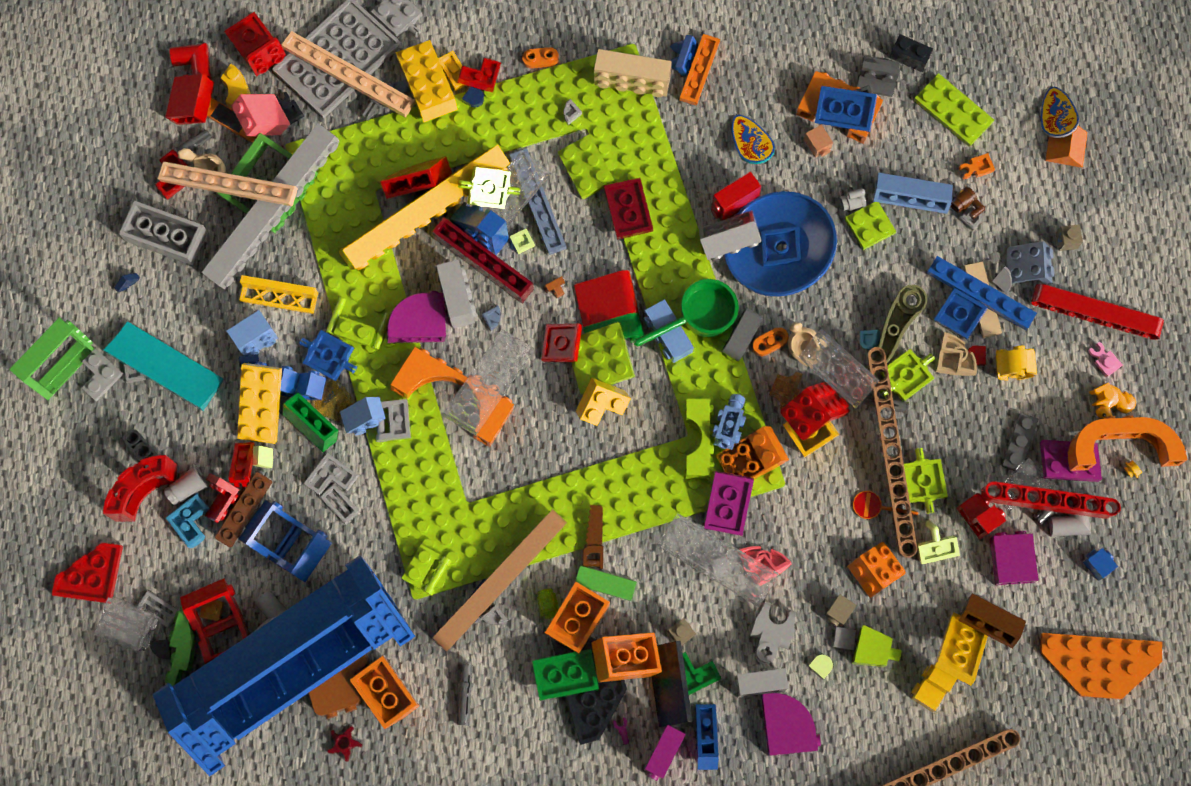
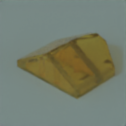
M338 379L337 381L330 380L325 384L322 400H315V408L324 417L338 422L342 419L340 412L356 402Z

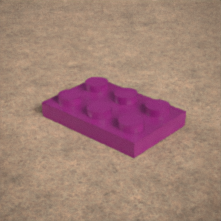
M1042 440L1040 442L1044 479L1090 482L1102 480L1098 443L1094 444L1096 464L1089 470L1070 471L1068 449L1071 441Z
M715 471L704 529L743 536L754 478Z

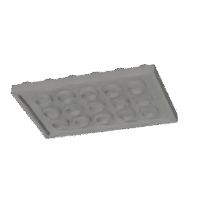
M346 0L305 38L369 75L377 70L402 46V43L355 0ZM291 53L272 69L281 80L323 119L355 90Z

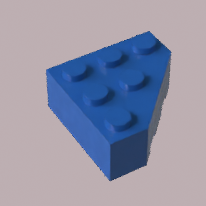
M463 202L450 218L451 223L497 255L509 240L506 221L492 210L486 209L484 212L480 206L473 205L469 207L470 205L467 202Z

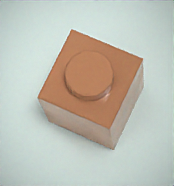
M822 124L805 134L804 141L815 158L819 155L823 157L830 153L833 141Z

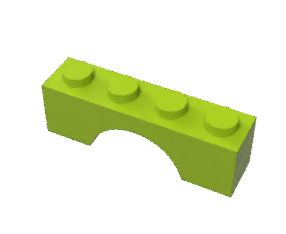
M686 399V422L692 424L701 436L699 448L686 456V479H709L710 473H714V462H710V454H714V443L710 442V435L714 431V425L710 424V416H713V405H710V399Z

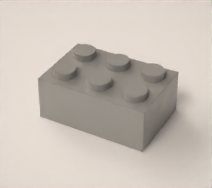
M459 260L436 265L453 329L474 324V317H477L474 302L471 300L473 298L464 265L460 266Z

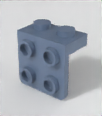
M1044 241L1008 247L1007 268L1011 273L1012 284L1032 280H1040L1044 284H1051L1052 277H1054V268L1051 266V259H1053L1052 248Z

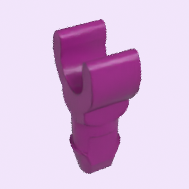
M623 717L624 725L622 727L617 726L615 720L613 725L619 731L623 743L627 745L629 744L626 729L627 720Z

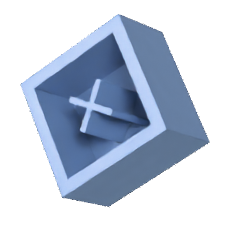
M260 310L227 330L235 345L244 356L259 354V350L275 344V340L278 339Z

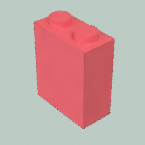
M240 94L231 105L247 136H258L260 133L265 136L281 135L290 125L274 94Z

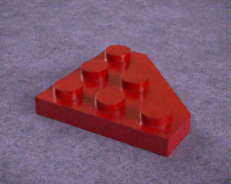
M100 543L95 547L96 549L87 555L85 554L75 561L71 567L55 576L52 596L112 604L123 546Z

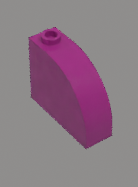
M429 291L428 293L409 296L402 300L392 311L387 328V343L445 341L444 293Z
M762 694L761 701L768 756L818 751V747L821 746L820 735L816 734L813 718L806 707L795 698L785 694Z

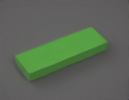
M583 566L579 567L575 581L589 590L632 601L637 583L636 581Z

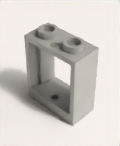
M785 668L738 674L732 682L733 694L737 693V698L784 692L789 689Z

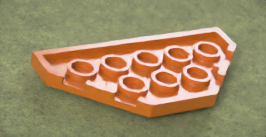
M1041 633L1040 653L1052 664L1064 680L1075 689L1079 696L1123 699L1162 662V642Z

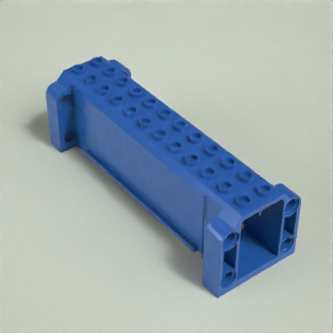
M361 555L345 565L347 568L345 572L176 685L172 686L168 683L152 694L168 733L209 777L225 766L220 754L236 744L234 739L240 740L371 651V646L375 650L393 637L401 647L415 637L396 604Z

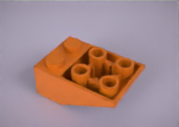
M771 426L761 427L740 440L739 444L735 443L733 450L725 449L716 455L725 473L754 479L789 461Z

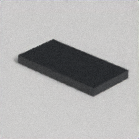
M681 641L657 645L662 672L652 676L658 725L659 727H666L667 725L672 726L693 722Z

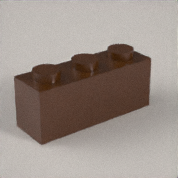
M973 593L965 602L958 620L1012 649L1021 638L1026 624V620Z

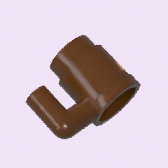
M965 186L953 196L950 205L957 213L973 205L975 209L969 213L972 219H975L985 210V206L968 186Z

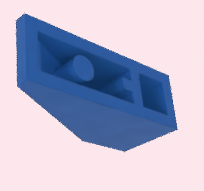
M696 704L697 770H718L719 753L716 704Z

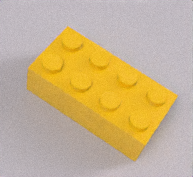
M430 40L396 52L400 68L423 123L458 110L455 97Z

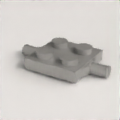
M376 0L379 2V5L371 11V15L396 38L408 30L415 37L421 33L414 24L422 16V12L409 0Z

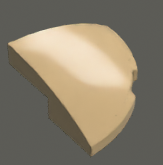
M944 332L936 372L950 375L976 376L977 364L973 352L969 353L964 347L966 343L955 335Z

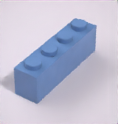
M878 173L873 202L948 214L952 202L953 185Z

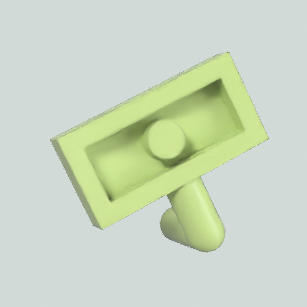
M931 520L926 521L925 526L931 531L932 540L917 544L920 563L926 564L960 556L957 537L952 535L940 538L939 528Z

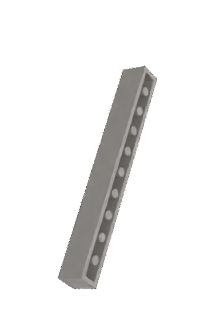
M317 123L272 182L295 186L298 188L295 198L299 197L307 182H311L315 177V172L318 168H321L326 163L328 155L337 149L339 139ZM257 200L202 273L223 289L230 286L237 272L243 270L246 265L245 262L256 253L258 245L268 238L269 231L272 227L278 225L281 220L280 217L291 206Z

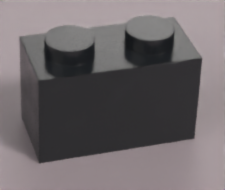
M899 34L889 58L923 73L933 48Z

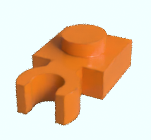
M988 153L972 158L969 161L970 164L964 163L959 167V171L963 169L968 171V173L963 175V179H968L973 173L978 178L995 171Z

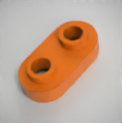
M551 47L529 49L523 54V64L527 68L552 67L558 63L559 54L556 49ZM529 56H534L535 58H534V59H529L528 57H529Z
M778 327L757 337L752 346L754 353L763 357L782 348L788 342V332ZM780 336L782 340L777 341L775 337ZM762 344L765 346V349L760 350L758 346Z

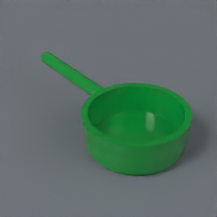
M703 279L693 283L685 291L682 298V317L634 340V345L637 347L683 324H686L693 333L699 336L714 337L722 334L734 323L738 315L739 305L734 291L727 284L715 279Z

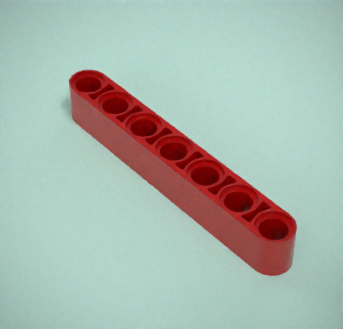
M1045 284L1035 285L1031 304L1036 307L1039 305L1040 308L1055 312L1057 310V313L1071 317L1076 316L1075 318L1089 322L1094 321L1096 324L1110 328L1113 326V329L1127 333L1131 332V334L1145 338L1150 337L1152 340L1160 339L1164 323L1162 318Z
M996 481L985 485L980 492L982 499L990 503L1109 519L1117 515L1121 510L1119 501L1114 498ZM988 488L994 489L995 496H991L988 493ZM1008 490L1015 494L1014 499L1008 496ZM1028 493L1034 496V502L1028 500ZM1047 496L1053 498V505L1048 503ZM1067 499L1073 502V507L1067 505ZM1086 501L1092 504V510L1087 508ZM1106 504L1111 506L1112 513L1106 510Z

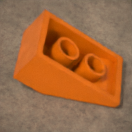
M575 582L545 634L575 652L580 653L610 606V601Z

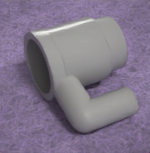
M858 189L840 196L839 201L842 210L851 211L866 207L865 190Z

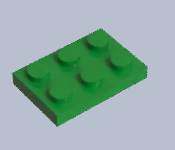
M591 649L581 651L580 653L573 652L532 660L539 701L599 690Z

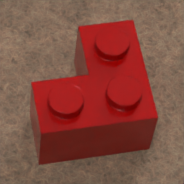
M979 492L956 508L979 540L1007 521L1003 510L1000 507L997 508L995 504L989 507V502L984 501Z

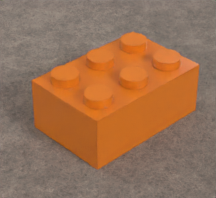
M655 633L602 637L591 643L598 682L646 678L662 672Z

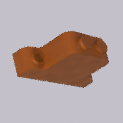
M367 653L309 692L314 712L317 715L326 716L327 720L337 717L338 712L345 710V713L357 710L356 706L362 703L363 698L350 679L368 667L369 659Z

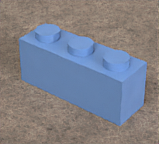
M665 299L646 309L645 317L643 318L647 327H652L653 331L676 320ZM681 326L655 338L658 344L661 343L664 347L662 351L665 357L671 359L673 363L693 353L694 347Z

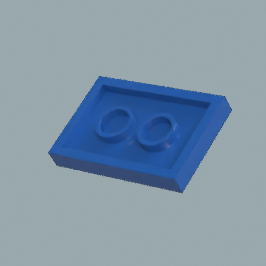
M821 86L815 123L871 132L877 94Z

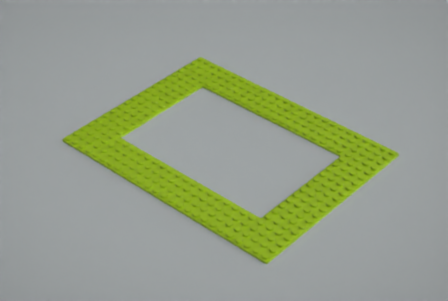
M635 44L609 50L639 56ZM597 54L498 82L495 84L493 93L481 90L484 94V102L479 107H471L462 101L466 92L456 94L454 97L458 110L424 123L417 106L412 107L406 117L394 112L329 131L339 139L338 147L333 153L328 155L326 163L321 168H318L316 171L318 174L314 179L315 183L308 187L305 197L300 201L332 314L339 297L346 299L340 316L375 327L378 330L385 312L392 314L394 308L407 298L391 248L389 250L387 248L384 249L385 254L376 260H372V258L368 260L369 265L358 271L356 269L351 270L338 252L384 220L376 195V191L382 189L381 180L410 166L444 156L447 157L450 168L469 163L496 145H499L503 153L581 130H587L612 174L615 183L641 178L653 225V232L623 239L646 309L665 299L676 319L682 317V298L688 287L699 280H716L710 261L707 260L699 228L653 95L646 93L636 94L634 91L628 90L618 91L616 88L610 87L600 88L598 85H595L594 68ZM571 99L582 111V115L567 125L564 119V108L567 101ZM306 138L287 143L285 145L286 150L294 154ZM686 324L681 325L694 349L693 353L675 363L665 357L662 351L664 347L661 343L658 344L688 435L686 437L473 502L466 501L432 382L415 390L407 399L411 438L376 442V435H378L377 426L366 429V435L405 571L422 544L452 561L436 584L433 595L483 580V578H489L552 510L558 513L567 523L528 565L584 549L585 544H587L585 539L588 538L586 533H588L587 527H589L588 522L590 521L588 516L591 515L589 513V510H591L590 505H601L603 507L602 543L707 511L715 471L724 472L716 455L725 449L714 445V454H710V462H714V473H710L709 479H686V456L695 452L701 444L699 431L692 424L686 422V399H710V405H713V416H710V424H713L715 427V425L719 426L720 421H717L720 409L724 410L725 405L729 406L730 396L732 394L742 395L745 398V402L741 410H744L743 416L746 417L743 428L739 427L738 432H742L740 440L766 426L743 357L736 361L722 352L725 343L733 331L732 325L725 332L714 337L699 336L693 333ZM387 330L379 350L339 337L341 341L354 347L348 362L357 366V369L350 367L355 370L354 373L349 371L357 402L365 397H379L381 402L406 399L391 390V383L414 347L421 348L420 343H387ZM384 409L386 418L384 419L385 433H390L389 410ZM710 435V442L714 443L716 437ZM780 466L754 479L751 497L785 486ZM438 560L434 562L423 584L427 585L440 563ZM409 583L413 599L418 600L431 596Z

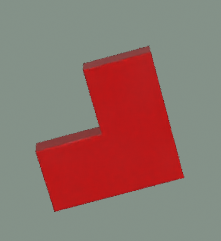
M483 58L480 70L462 65L457 83L493 93L501 62Z

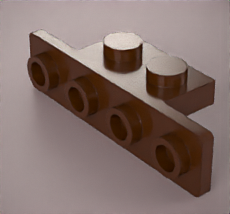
M255 472L247 487L239 489L236 501L227 508V515L222 520L224 523L215 535L216 540L230 548L234 545L271 486L272 480L259 472Z

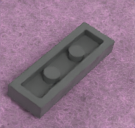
M1019 413L1002 467L1018 473L1022 472L1039 420L1038 418Z

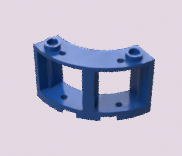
M265 500L238 540L266 558L270 555V561L301 581L306 582L332 543L326 539L328 535L319 529L317 532L313 531L283 512V506L273 501L271 504ZM272 511L293 524L274 553L254 540V537ZM304 531L311 535L312 539L295 564L292 565L284 560V557L301 532Z

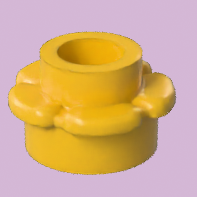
M1133 460L1125 463L1127 467L1124 470L1130 478L1133 476L1138 478V475L1142 473L1138 465Z

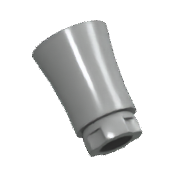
M193 465L184 475L171 483L170 487L164 490V493L175 506L192 495L209 488V483L205 480L206 478L196 465Z

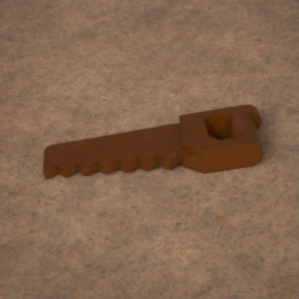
M590 505L591 510H589V513L591 515L588 516L590 521L588 522L589 527H587L588 533H586L588 538L585 539L587 544H585L583 549V567H599L603 569V507L601 505ZM590 553H600L599 559H587V556Z

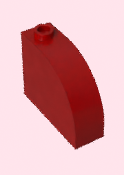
M444 156L400 170L380 182L386 199L436 187L449 177L452 171L447 157Z

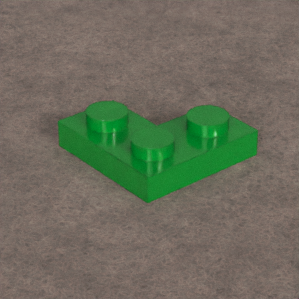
M683 653L689 695L722 679L713 661L694 669L687 653Z

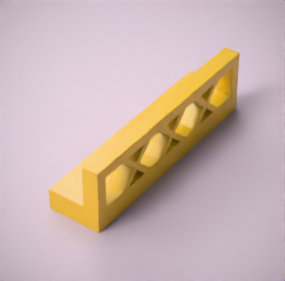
M241 275L240 283L243 287L239 299L240 302L314 314L318 297L316 288ZM247 288L255 289L258 293L252 299L245 298ZM272 292L277 298L267 302L262 296ZM290 295L295 301L285 305L280 299ZM305 298L312 299L310 309L302 308L299 302Z

